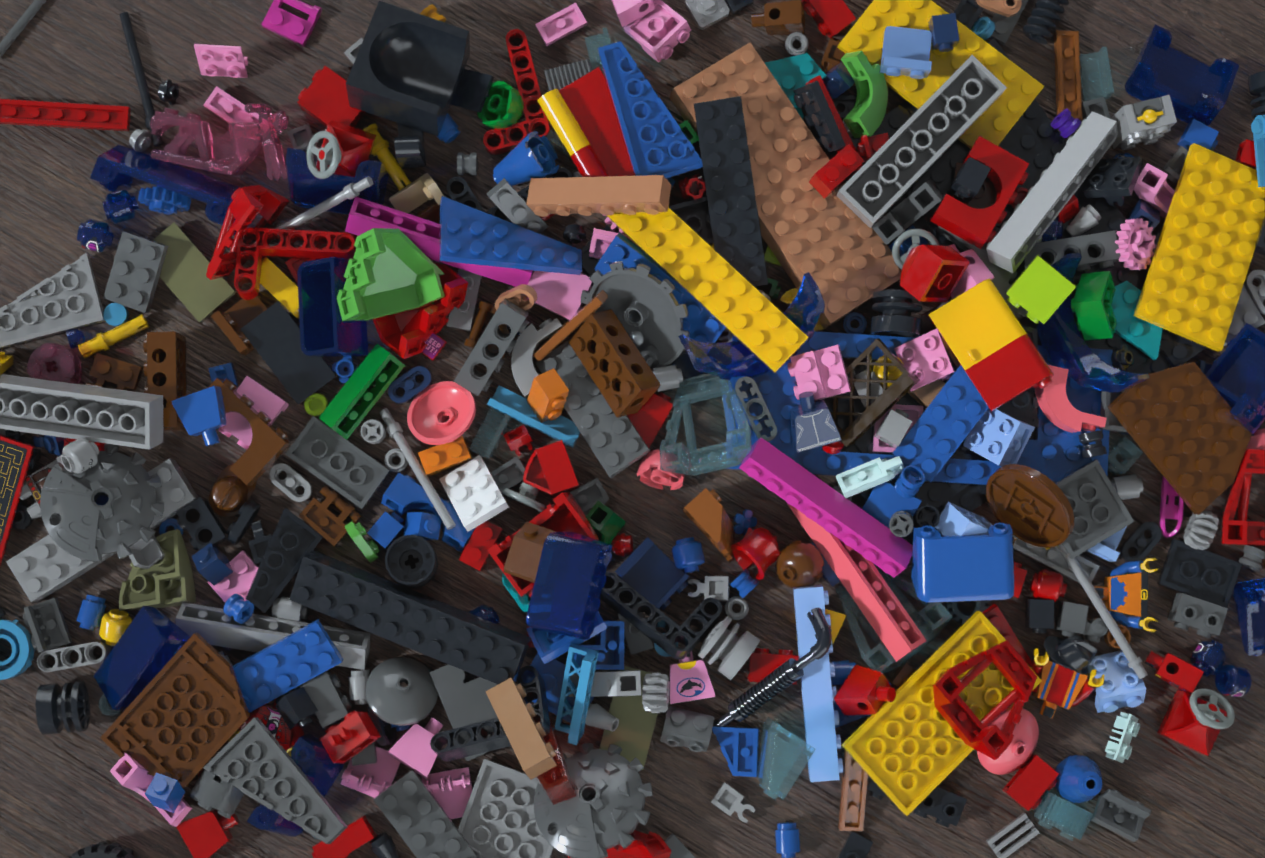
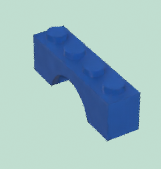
M398 473L383 494L381 504L399 515L412 510H424L439 516L423 487L408 475ZM441 499L456 524L454 528L447 530L441 520L442 541L462 553L475 528L468 532L451 501Z

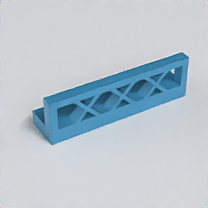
M500 385L493 398H490L487 403L490 408L557 441L562 440L564 444L572 448L580 435V431L575 423L561 415L553 421L547 420L541 423L526 398Z
M571 643L568 650L555 729L569 733L567 743L577 745L584 734L585 720L589 708L599 651ZM574 653L585 656L582 660V665L579 666L574 659ZM575 673L579 675L578 686L576 687L570 680V676ZM572 693L576 697L573 707L566 700V697ZM570 714L572 717L571 725L562 723L564 716Z

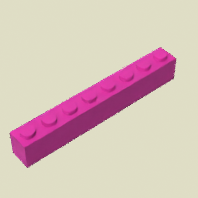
M359 197L354 199L345 232L359 236L373 228L399 229L429 259L515 287L521 284L528 285L533 270L440 261V224Z
M760 438L750 447L739 467L748 476L760 482L769 491L774 492L789 505L798 509L807 518L812 519L827 532L836 536L847 546L860 553L865 559L874 563L893 578L907 568L913 555L912 544L902 537L894 535L884 524L763 438Z

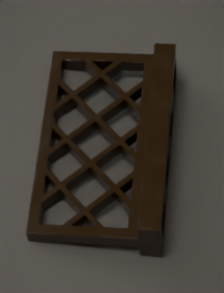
M879 338L846 368L847 376L850 374V378H848L851 388L850 395L829 397L834 398L833 411H830V414L833 415V421L841 437V442L846 447L853 445L920 381ZM877 346L884 353V363L872 362V351ZM858 365H867V379H855V368ZM871 365L883 366V380L871 379ZM888 366H896L903 374L897 380H888ZM854 382H867L866 396L854 395ZM871 382L883 383V393L880 396H871ZM838 398H850V412H838ZM854 399H866V410L863 413L854 412ZM838 415H850L849 426L844 431L838 425Z

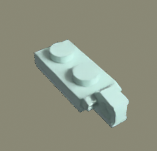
M900 456L890 460H881L879 457L837 474L836 479L844 497L848 498L893 479L902 472L904 465Z

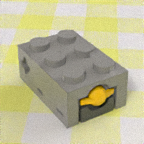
M1170 95L1123 106L1111 118L1117 121L1118 137L1112 144L1113 149L1121 148L1122 151L1136 147L1135 144L1144 142V145L1158 142V138L1163 137L1164 133L1169 132L1170 128L1177 123Z

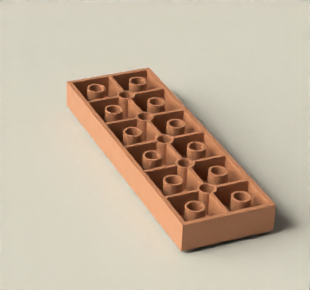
M750 42L673 88L669 98L685 121L688 120L698 135L694 110L695 103L741 96L761 236L825 330L870 301L873 292L887 290L900 282L902 269L896 265L891 250L872 227L869 228L836 196L838 191L846 184L845 182L825 199L809 183L813 175L830 160Z

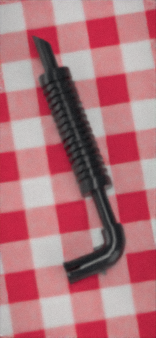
M814 608L811 612L807 613L817 639L816 644L810 648V651L797 661L793 658L788 659L760 680V682L728 705L729 712L713 724L725 727L734 719L742 722L761 708V706L803 677V668L815 659H821L828 652L832 641V630L821 608Z

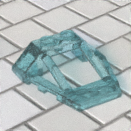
M720 370L684 379L683 382L679 383V388L672 405L674 411L671 420H668L666 425L668 431L665 440H662L660 445V469L662 471L694 476L738 466L752 450L751 428L726 372ZM722 396L727 427V442L697 449L691 403ZM682 415L687 447L682 442L676 444ZM735 418L739 429H736Z
M875 565L927 640L896 662L843 584L840 585L836 591L862 659L870 669L885 674L901 666L935 639L950 621L952 615L941 602L921 601L917 597L912 583L907 582L898 575L893 578ZM899 587L926 607L918 612ZM858 623L862 626V628L866 631V633L877 645L872 650L870 649Z

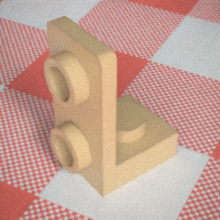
M426 173L391 196L389 200L396 210L410 213L427 200L434 199L440 205L441 197L444 195L435 181Z

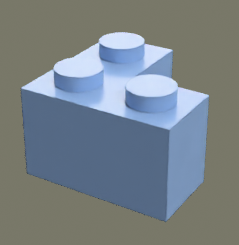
M948 502L935 528L941 532V537L988 535V528L993 525L984 517Z

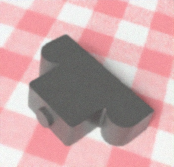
M449 664L429 672L453 729L498 718L486 694L487 690L498 684L481 677L465 682L466 671ZM490 733V734L487 736V738L492 737L493 734ZM471 738L467 739L464 744L468 743ZM485 753L465 757L466 761H469Z

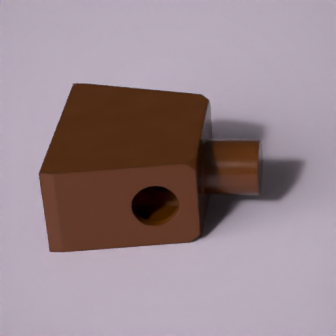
M801 0L764 4V13H752L751 15L752 27H765L768 35H790L794 32L805 35V11Z

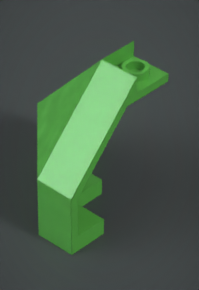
M373 228L356 238L354 246L357 248L353 259H349L344 277L347 279L344 288L339 290L337 302L342 321L371 320L433 305L434 301L445 297L440 281V276L444 275V273L399 229Z

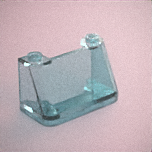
M767 717L762 728L757 779L760 782L759 786L765 789L763 791L774 800L777 797L784 800L816 749L769 717Z

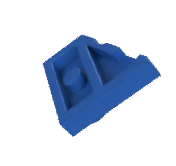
M713 726L712 731L716 735L732 776L757 777L759 728Z

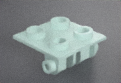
M1123 712L1120 713V716L1117 715L1113 727L1121 729L1123 732L1112 729V732L1122 736L1121 739L1113 736L1109 737L1119 741V744L1108 741L1105 757L1121 763L1125 759H1129L1132 752V746H1130L1132 736L1136 737L1140 729V723H1137L1139 718Z

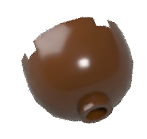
M800 540L786 545L780 552L775 564L776 573L783 584L792 589L793 587L813 586L823 576L822 567L824 566V560L814 545L801 543Z

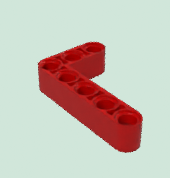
M513 29L507 33L506 45L518 92L523 100V111L526 121L515 123L508 128H495L487 131L484 134L483 143L487 152L492 155L511 152L538 126L546 129L543 135L547 139L550 137L548 119L538 103L541 92L525 33L519 29ZM515 38L523 41L520 46H512L510 43ZM520 60H525L529 63L524 69L518 68L516 64ZM526 82H531L534 84V88L530 91H525L522 89V85ZM532 104L540 106V110L536 113H530L527 109ZM515 132H520L523 134V138L519 141H513L511 135ZM492 138H499L501 140L500 144L496 147L489 146L488 142Z
M245 228L239 233L234 286L241 298L252 300L259 293L262 256L349 260L354 257L357 248L354 246L355 239L351 234L345 232ZM249 238H256L254 244H245ZM273 239L280 240V243L276 246L269 245ZM298 240L304 241L301 247H293L294 242ZM320 242L328 243L323 249L316 247ZM343 243L351 244V247L347 250L340 249ZM246 261H254V264L251 267H243ZM252 283V287L249 290H241L243 284Z

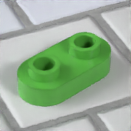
M351 521L345 525L346 531L367 560L372 563L378 559L377 553L380 550L373 540H367L365 537L367 532L360 522L355 524L354 521Z

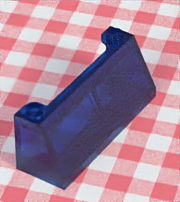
M117 145L98 156L90 177L91 180L104 190L112 193L116 192L117 188L123 185L131 187L133 179L136 178L207 203L205 208L207 218L221 227L228 207L233 201L231 196L239 188L238 186L121 145Z

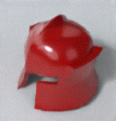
M749 527L744 538L738 543L731 545L732 555L743 570L748 569L753 563L757 566L758 573L755 577L757 580L764 578L768 567L780 555L777 536L772 535L764 528L752 530Z

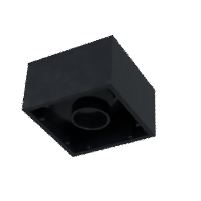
M379 0L346 82L350 107L439 136L470 56L469 31Z

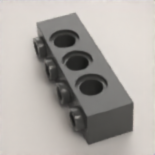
M1116 231L1036 243L1020 264L1021 274L1037 255L1040 257L1041 255L1049 256L1051 260L1050 265L1062 275L1067 274V270L1076 269V272L1088 271L1091 269L1090 266L1099 265L1100 268L1112 267L1114 262L1120 258V253H1116V250L1119 248L1115 243L1117 240ZM1088 247H1093L1097 251L1096 258L1088 255ZM1065 251H1070L1074 255L1073 262L1065 259Z
M504 299L454 382L476 396L482 390L486 392L493 382L490 379L493 371L498 373L505 362L501 359L505 352L510 353L517 343L514 340L517 332L522 334L529 321L526 320V317L529 313ZM507 324L511 328V333H502L500 325ZM488 344L497 345L499 353H491L488 350ZM476 364H484L487 372H479L476 369Z

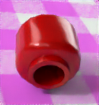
M1042 569L1039 573H1034L1030 591H1033V596L1036 599L1054 600L1055 603L1059 597H1064L1067 584L1063 583L1062 574Z

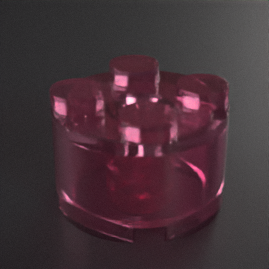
M45 343L31 354L27 373L30 378L78 384L82 377L81 360L73 350L56 343ZM54 365L58 368L56 372L53 370Z

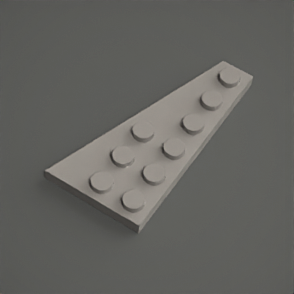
M87 252L80 256V259L70 265H66L52 277L44 279L18 296L10 304L0 308V349L105 321L90 256Z

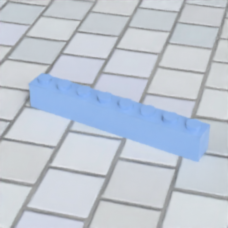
M822 585L793 587L799 659L807 654L810 648L817 642L816 633L807 617V613L811 612L814 608H821L828 625H831L830 614L825 615V605H829L828 590L823 591ZM832 641L828 652L821 659H815L803 668L804 675L801 677L810 782L840 780L839 773H843L842 758L837 756V749H841L840 734L835 732V725H839L838 710L833 709V701H835L834 697L837 691L836 686L831 685V677H835L834 662H829V653H833Z

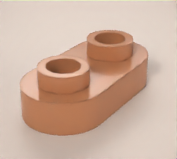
M976 0L980 7L1005 17L1016 15L1022 5L1021 0H1012L1013 6H1008L1007 0Z
M521 284L502 293L495 302V308L497 310L502 301L507 299L526 311L536 302L537 293L531 286Z

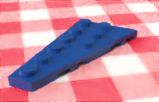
M622 42L597 48L635 176L663 175L665 178L702 168V159L660 97L655 93L649 81L637 67V64Z
M444 196L441 197L440 261L574 275L581 274L582 250Z

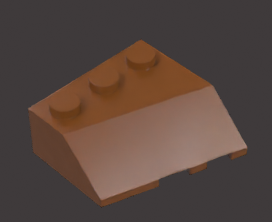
M705 488L682 511L730 563L733 561L731 545L734 544V524L723 506L719 503L722 500L721 497L713 489L708 491Z

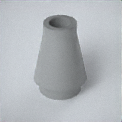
M1088 204L1080 209L1066 228V231L1072 237H1077L1098 225V221L1102 217Z
M590 703L585 723L587 726L613 732L618 727L619 719L611 715L599 704Z

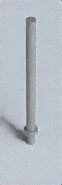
M1058 545L1062 555L1129 661L1127 663L1129 668L1132 667L1139 679L1144 678L1148 674L1141 664L1142 659L1134 653L1076 557L1071 559L1063 545Z

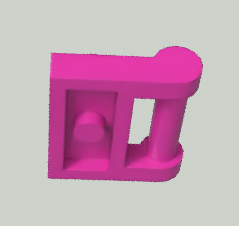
M274 0L261 25L305 47L321 15L322 8L316 5L311 6L300 0ZM282 4H288L309 14L308 20L306 21L281 9Z

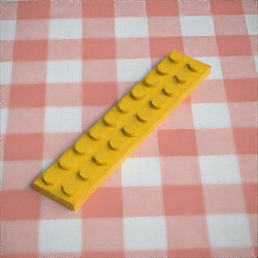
M669 207L668 212H659L655 215L645 212H636L635 215L624 213L606 215L774 373L809 338Z

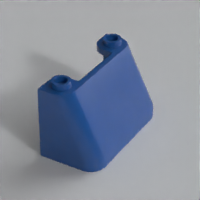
M995 523L988 528V535L941 537L940 532L932 526L914 528L911 578L917 597L921 601L933 603L1005 600L1014 596L1013 532L1010 524Z

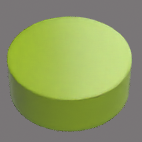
M313 393L304 402L306 412L314 417H319L329 405L327 398L319 393Z

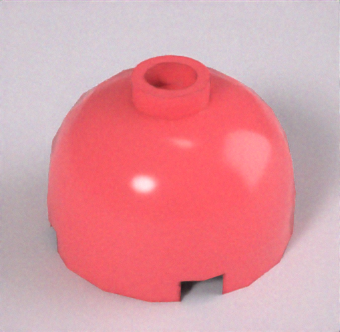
M661 447L660 449L650 451L641 459L637 476L640 475V481L650 487L663 490L662 485L671 486L670 490H677L683 486L685 466L683 460L672 449Z

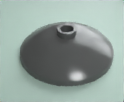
M396 657L385 660L374 668L367 680L366 699L369 707L377 717L393 725L406 726L422 721L431 713L438 697L437 689L429 673L431 671L421 662L411 658ZM405 682L408 686L402 687L399 683Z

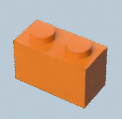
M554 368L534 377L527 402L541 423L547 420L553 421L562 414L569 389Z
M463 436L452 442L436 445L418 452L427 476H432L473 459Z

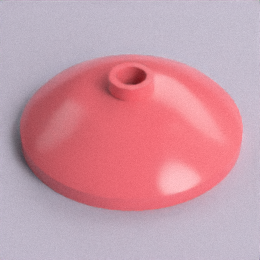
M452 381L432 384L420 392L410 404L407 414L408 427L412 434L423 443L442 445L452 442L463 435L474 420L476 413L474 397L470 391Z
M1012 707L1007 708L989 726L997 725L1001 730ZM1022 708L1020 713L1022 717L1019 724H1016L1012 733L1014 737L1011 744L997 760H993L977 751L981 765L989 772L997 775L1009 774L1022 767L1033 755L1038 743L1039 727L1034 715L1026 709Z

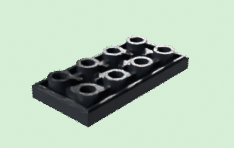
M279 301L241 328V331L298 405L336 377Z

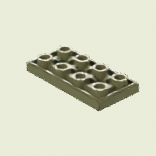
M175 222L153 240L168 246L160 278L199 323L206 320L236 294L235 290L223 277L213 280L206 277L210 262Z
M624 666V670L620 671L640 669ZM640 670L641 695L613 696L609 713L619 719V724L613 732L604 729L599 749L608 750L609 744L617 745L622 748L621 756L629 762L636 757L644 767L658 713L646 712L643 709V680L646 674L652 673Z

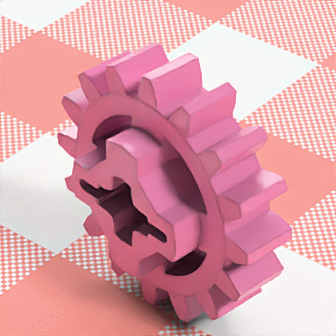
M1142 218L1127 219L1124 224L1120 225L1122 231H1117L1116 233L1119 236V240L1115 241L1119 247L1116 253L1121 255L1119 262H1124V268H1129L1130 270L1146 269L1147 265L1151 264L1150 257H1153V249L1157 246L1154 243L1156 235L1151 234L1153 227H1148V221H1143Z

